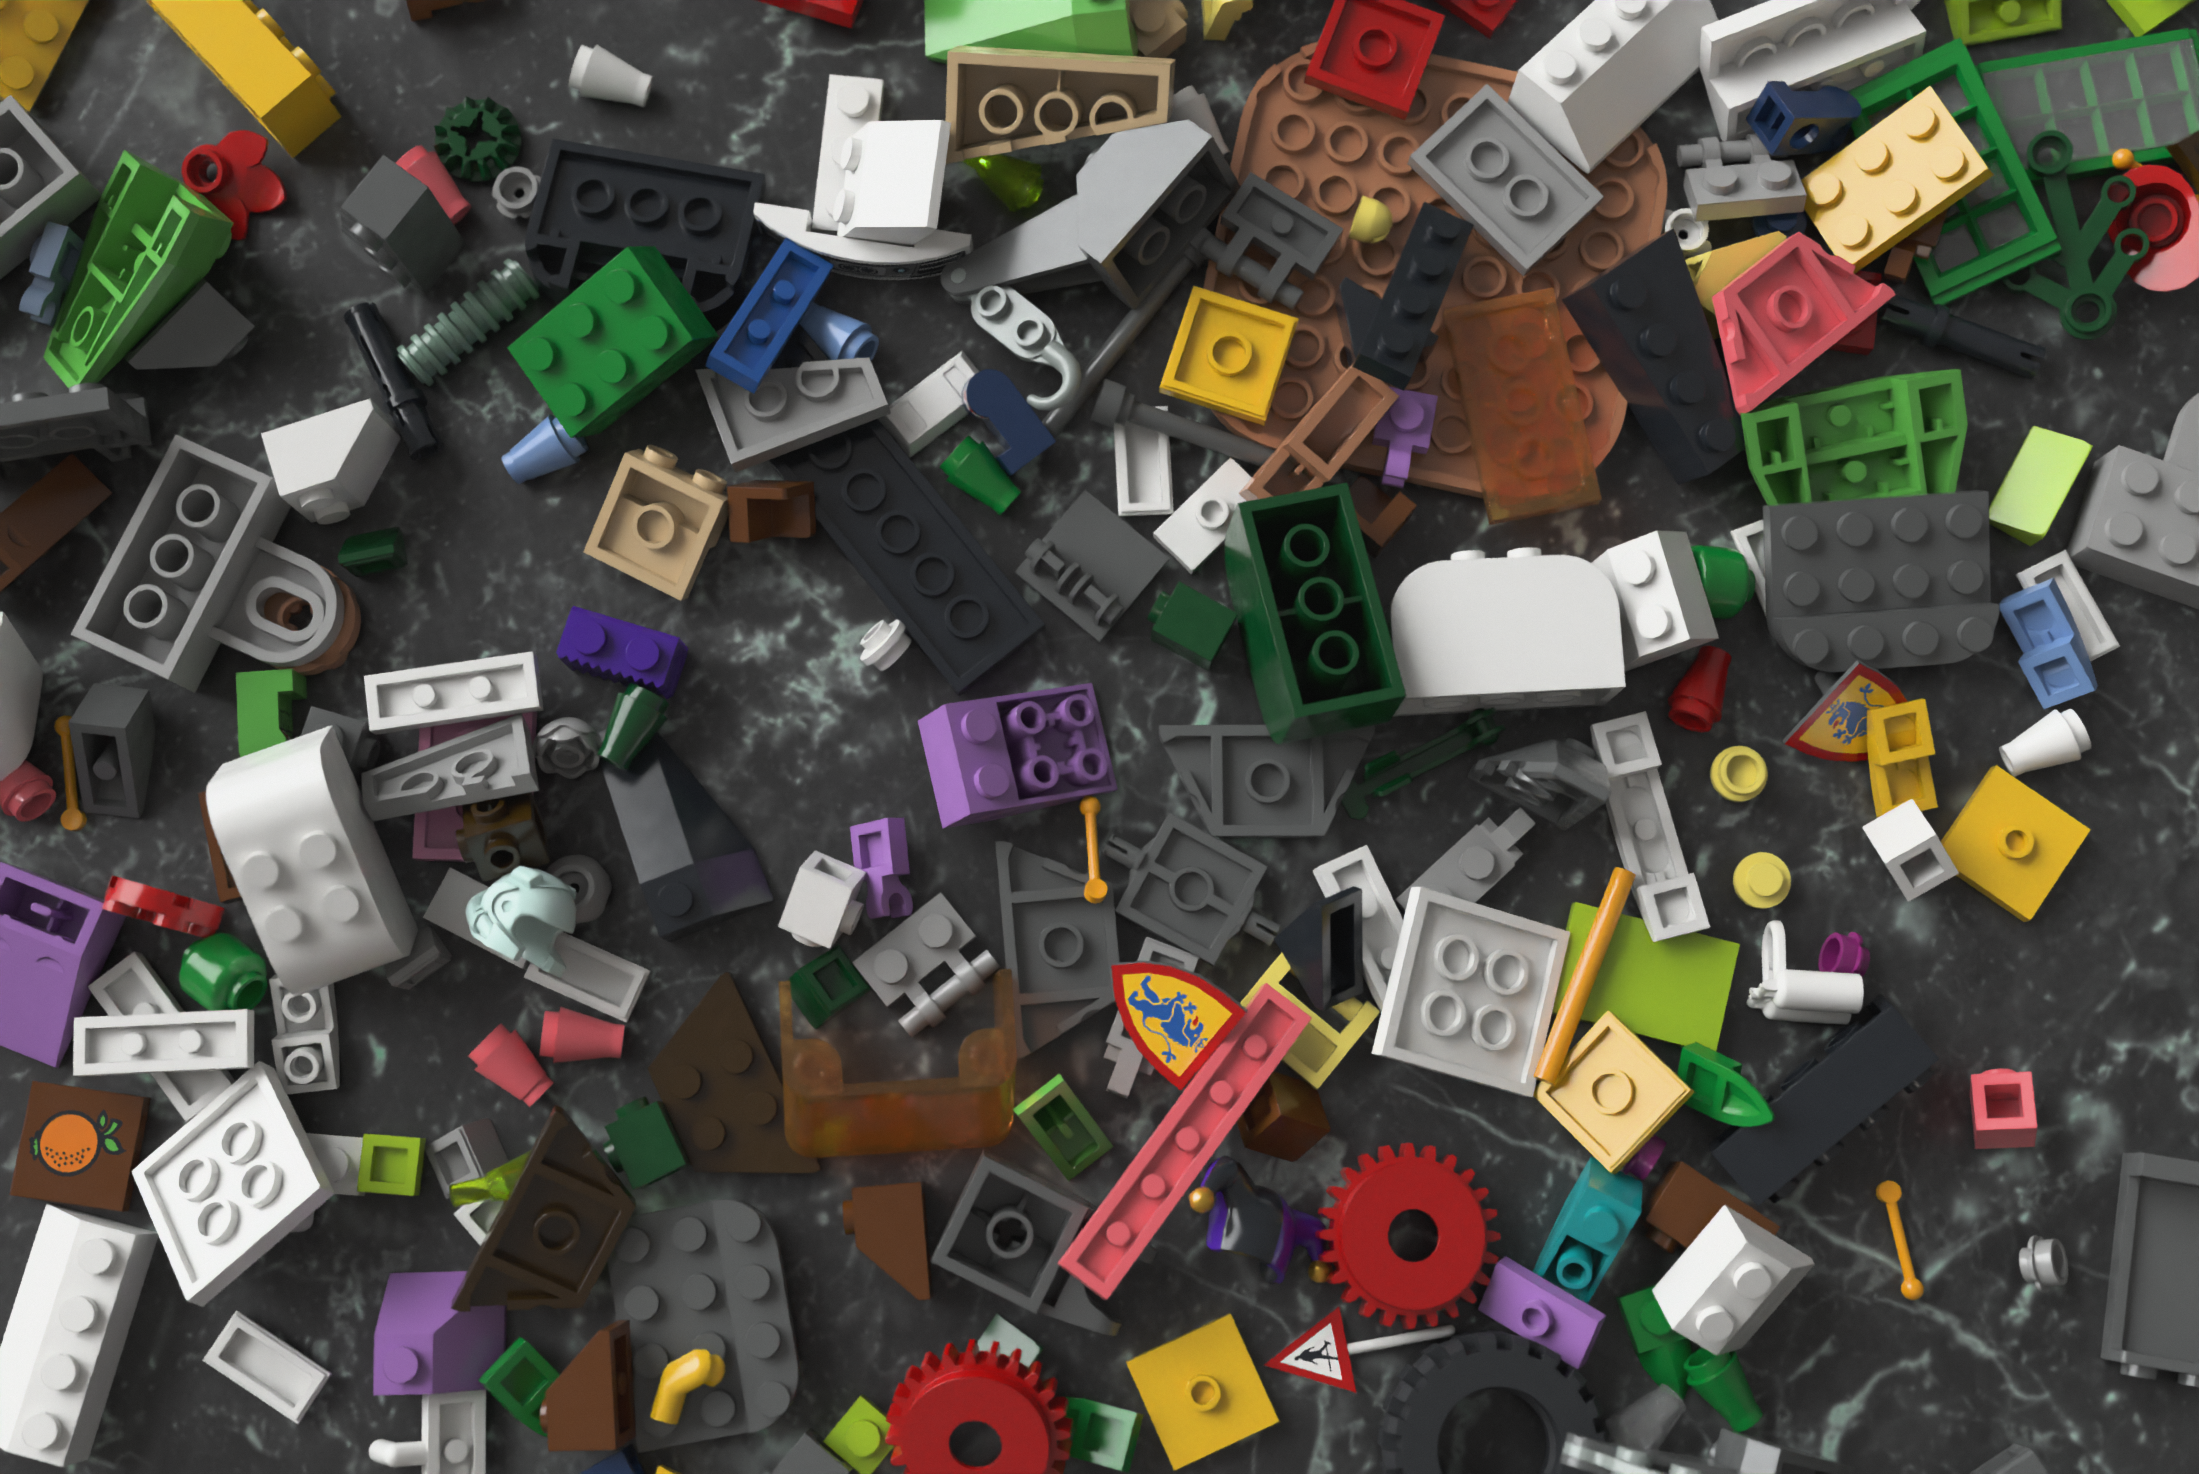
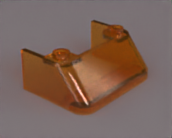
M1000 969L992 976L995 1028L977 1030L963 1041L958 1052L959 1077L853 1084L842 1083L841 1060L837 1051L829 1043L819 1039L793 1040L790 981L778 982L784 1133L790 1148L803 1157L824 1158L994 1146L1002 1142L1009 1135L1013 1127V1109L1015 1105L1017 1051L1012 969Z

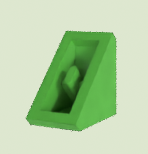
M1060 1074L1013 1109L1068 1181L1114 1147Z

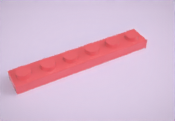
M1265 983L1259 988L1245 1007L1248 1010L1207 1059L1057 1263L1103 1300H1107L1312 1019L1269 984Z

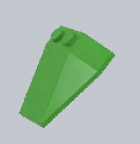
M924 0L925 56L930 61L947 64L948 51L958 45L1138 57V36L1130 20L1129 0Z
M126 150L123 151L99 199L43 355L45 361L68 388L82 383H98L210 271L215 259H220L226 253L231 242V228L234 223L206 197Z
M1960 369L1882 376L1776 398L1755 407L1750 412L1740 413L1748 468L1767 505L1956 491L1968 427Z

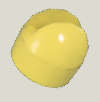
M1362 196L1350 229L1349 238L1371 244L1385 239L1392 227V213L1387 205L1378 200Z

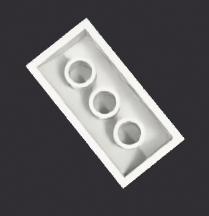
M1595 0L1519 69L1507 103L1549 144L1588 175L1700 69L1701 29L1703 26L1719 21L1710 0Z
M46 1204L0 1347V1448L6 1452L60 1467L89 1459L159 1236L157 1232L59 1205Z

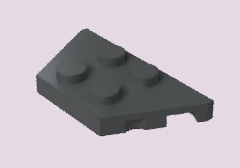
M1159 725V738L1207 832L1217 839L1323 838L1375 733V725L1284 744H1276L1271 738L1266 725Z
M995 841L1014 1060L1024 1059L1116 1002L1111 965L1120 962L1113 885L1111 882L1103 880L1108 888L1105 899L1097 904L1091 903L1084 896L1085 885L1089 881L1088 873H1081L1055 860L1035 855L1015 847L1014 844L1009 842Z

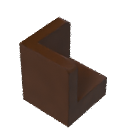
M1360 476L1349 487L1366 551L1376 559L1409 521L1417 505L1401 492L1392 500L1366 477Z
M757 479L727 486L730 542L750 543L772 536L808 538L816 534L814 481Z
M1274 1071L1237 1120L1244 1148L1290 1162L1297 1161L1331 1131L1318 1091L1305 1081Z

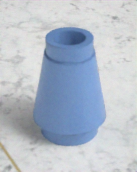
M815 302L812 303L799 323L829 360L869 357L872 361L878 349L879 339L872 333L869 324L820 306Z
M549 415L510 449V452L503 455L502 462L512 479L520 485L527 480H532L580 462L579 455L588 451V445L584 436L570 438L558 419L553 415Z

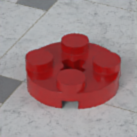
M111 875L102 909L141 919L152 924L203 938L216 933V930H219L226 909Z

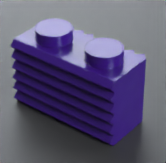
M573 606L556 653L559 659L572 671L578 669L582 674L588 672L592 677L599 675L603 680L609 678L614 684L620 682L624 687L628 686L629 683H633L652 691L656 695L662 694L666 699H669L675 694L688 654V648L680 637Z

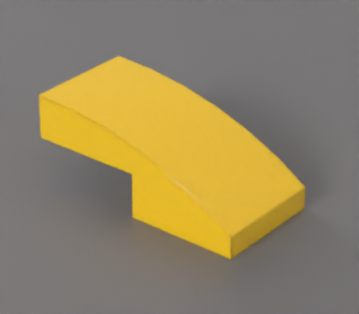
M1917 699L1867 710L1868 762L1876 817L1884 815L1910 799L1914 800L1920 811L1938 808L1928 757L1935 754L1926 700Z

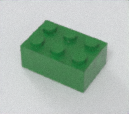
M628 246L510 344L507 349L570 438H577L603 432L719 336L656 246Z

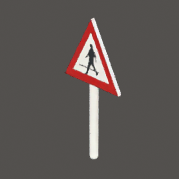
M1338 1307L1263 1366L1357 1393L1349 1355L1449 1337L1455 1334V1328L1453 1325H1444L1347 1344L1340 1307Z

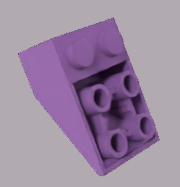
M1092 683L948 703L918 720L943 829L992 821L1080 800L1086 796H1097L1118 790Z
M0 862V1045L59 1068L74 1034V1018L82 1016L92 994L87 986L99 978L126 916L102 909L104 900L28 869Z

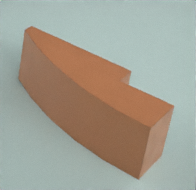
M1352 364L1297 424L1238 494L1246 501H1252L1322 487L1324 483L1330 481L1397 400L1399 395L1382 380L1352 367Z

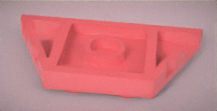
M1797 232L1785 239L1712 296L1734 405L1739 415L1741 416L1740 413L1752 411L1894 297L1896 294L1892 288L1884 283L1878 286L1870 284L1853 273L1855 265L1840 256L1826 253L1820 244Z

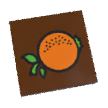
M32 1081L9 1195L121 1212L129 1211L135 1183L131 1171L138 1166L151 1097Z

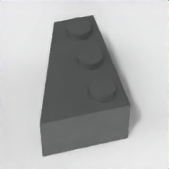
M385 155L380 158L340 207L342 232L365 248L364 251L380 264L379 270L404 289L411 282L424 293H427L466 245V242L430 189Z

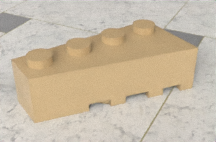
M958 45L949 50L947 56L945 121L951 123L946 164L986 155L992 156L1008 153L1013 150L1044 144H1056L1092 135L1098 136L1167 123L1172 116L1175 59Z

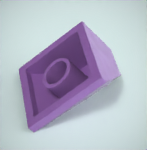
M467 1271L390 1273L374 1334L373 1395L437 1394L486 1389L478 1379L506 1351L507 1305L471 1306L470 1312H458L451 1309L452 1299Z

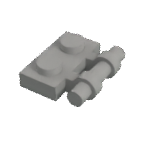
M1756 133L1747 134L1745 140L1719 142L1717 137L1699 138L1697 144L1679 145L1677 147V163L1679 167H1699L1696 169H1686L1683 184L1695 222L1803 212L1806 192L1794 160H1771L1787 158L1788 155L1772 156ZM1745 161H1746V163H1747V164H1741V165L1723 166V163H1734V162H1745Z
M941 892L852 962L888 1008L905 994L913 1002L915 1007L898 1020L911 1038L929 1024L932 1028L946 1018L943 1013L967 993L970 992L972 996L986 986L983 981L1000 968L987 949L970 963L962 956L959 951L977 937ZM946 962L955 975L928 995L920 985V982Z

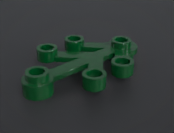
M2047 130L2034 136L2028 144L2026 162L2030 171L2043 179L2056 235L2062 248V252L2047 259L2065 268L2070 289L2037 274L2034 265L2025 268L2030 274V278L2025 284L2015 285L2009 281L2008 277L2002 279V284L2011 293L2021 294L2026 292L2058 309L2060 323L2070 336L2079 340H2094L2105 335L2113 327L2117 317V304L2112 295L2131 266L2140 262L2146 256L2149 249V238L2144 231L2137 228H2128L2120 232L2114 242L2113 257L2093 283L2088 260L2118 213L2128 209L2134 202L2136 186L2126 176L2117 175L2109 178L2102 187L2101 200L2080 231L2065 172L2072 159V143L2062 132ZM2047 148L2055 149L2060 155L2059 161L2051 166L2043 165L2038 159L2039 153ZM2114 185H2122L2128 189L2129 197L2120 203L2113 202L2107 195L2109 188ZM2000 207L1990 217L1989 231L1993 238L1998 241L2009 242L2030 232L2022 214L2014 207ZM2009 215L2016 220L2017 226L2012 232L2003 233L1996 228V220L2001 216ZM2128 237H2134L2142 243V250L2138 254L2127 255L2121 250L2120 243ZM2090 304L2095 306L2099 312V317L2091 323L2082 322L2077 317V310L2082 305Z

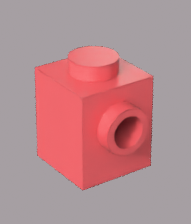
M1992 1069L1981 1074H1971L1970 1103L1975 1149L2035 1147L2037 1119L2031 1072Z

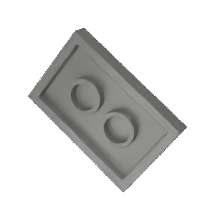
M1488 84L1412 153L1408 160V165L1467 222L1474 224L1473 228L1523 277L1594 211L1604 198L1585 177Z

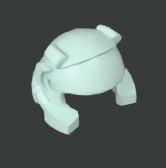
M519 866L512 873L503 875L488 889L474 895L469 900L465 912L468 924L470 925L469 929L475 939L512 960L519 961L522 957L542 970L559 978L562 977L566 966L559 953L553 947V944L561 932H574L576 926L575 888L565 884L560 878L540 869Z

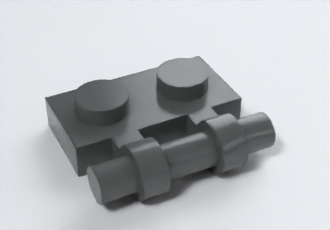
M1250 172L1221 216L1220 224L1235 232V236L1228 245L1211 234L1202 246L1200 254L1217 263L1215 269L1230 278L1234 274L1259 289L1257 295L1272 304L1277 300L1289 309L1294 310L1300 302L1304 291L1288 282L1287 279L1295 269L1313 280L1342 237L1344 229ZM1252 243L1278 259L1271 270L1245 255Z

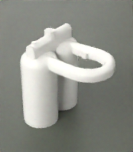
M1773 920L1766 925L1762 939L1763 982L1759 984L1758 988L1750 987V995L1747 1000L1748 1007L1762 1009L1765 1017L1770 1020L1847 1025L1851 1015L1858 1014L1862 1008L1864 987L1861 975L1786 969V940L1783 923Z

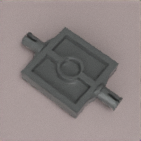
M1168 813L1156 837L1147 843L1143 849L1112 833L1108 843L1124 851L1126 854L1108 844L1105 845L1102 851V855H1106L1131 869L1128 887L1116 907L1115 913L1179 949L1199 957V960L1212 967L1215 965L1227 941L1235 936L1240 929L1270 946L1275 936L1256 925L1275 935L1281 927L1280 924L1251 910L1255 889L1268 866L1171 813Z

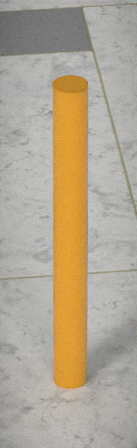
M1615 867L1533 1075L1534 1078L1551 1085L1556 1083L1636 875L1629 870Z

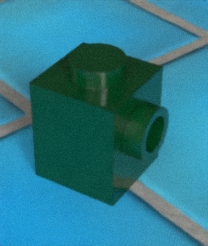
M646 1096L634 1100L615 1110L618 1120L604 1126L610 1138L603 1142L607 1158L617 1174L625 1171L633 1190L644 1189L691 1166V1162L663 1102L656 1101L650 1104Z

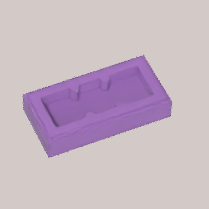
M1505 1256L1498 1261L1478 1310L1520 1336L1550 1348L1561 1355L1560 1360L1579 1370L1589 1357L1606 1315Z

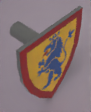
M1858 660L1841 678H1839L1836 672L1820 670L1815 676V682L1823 697L1783 739L1784 744L1805 754L1825 760L1848 762L1868 760L1867 710L1907 702V699L1895 682L1878 670Z
M1151 961L1123 962L1111 965L1114 998L1125 1029L1139 1052L1162 1076L1180 1091L1248 1011L1226 991L1202 975L1176 965Z

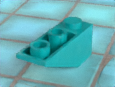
M1591 1156L1564 1202L1532 1272L1588 1304L1641 1214L1643 1182L1621 1171L1616 1175L1612 1174L1596 1158Z

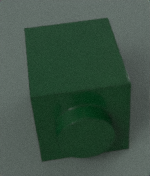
M1178 582L1171 595L1164 591L1160 593L1147 620L1154 624L1151 632L1152 641L1209 671L1235 625L1238 613Z

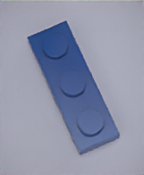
M785 238L710 352L705 366L755 394L828 280L834 265Z

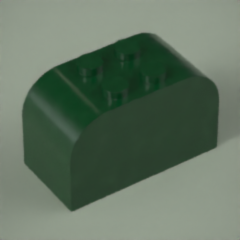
M1348 483L1237 503L1225 536L1226 573L1234 611L1238 613L1237 622L1260 710L1273 741L1276 744H1284L1389 722L1405 699L1406 692Z

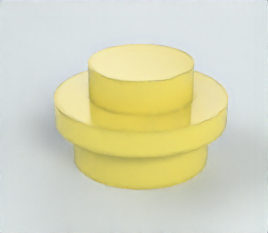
M1733 746L1723 750L1716 756L1711 765L1710 778L1714 789L1723 798L1733 802H1744L1751 800L1762 792L1767 782L1768 771L1765 761L1755 750L1745 746Z
M1758 852L1745 857L1739 862L1734 871L1733 885L1736 894L1745 904L1757 909H1767L1778 905L1786 898L1791 887V876L1786 864L1780 858L1770 853Z

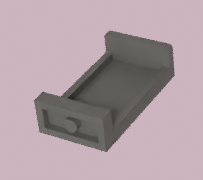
M2123 1153L2100 1357L2121 1362L2120 1374L2157 1380L2158 1369L2179 1372L2178 1384L2199 1387V1162L2149 1153Z

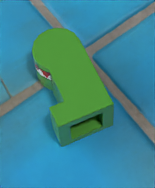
M294 669L236 673L240 757L294 739L292 737V700L307 699L306 677Z

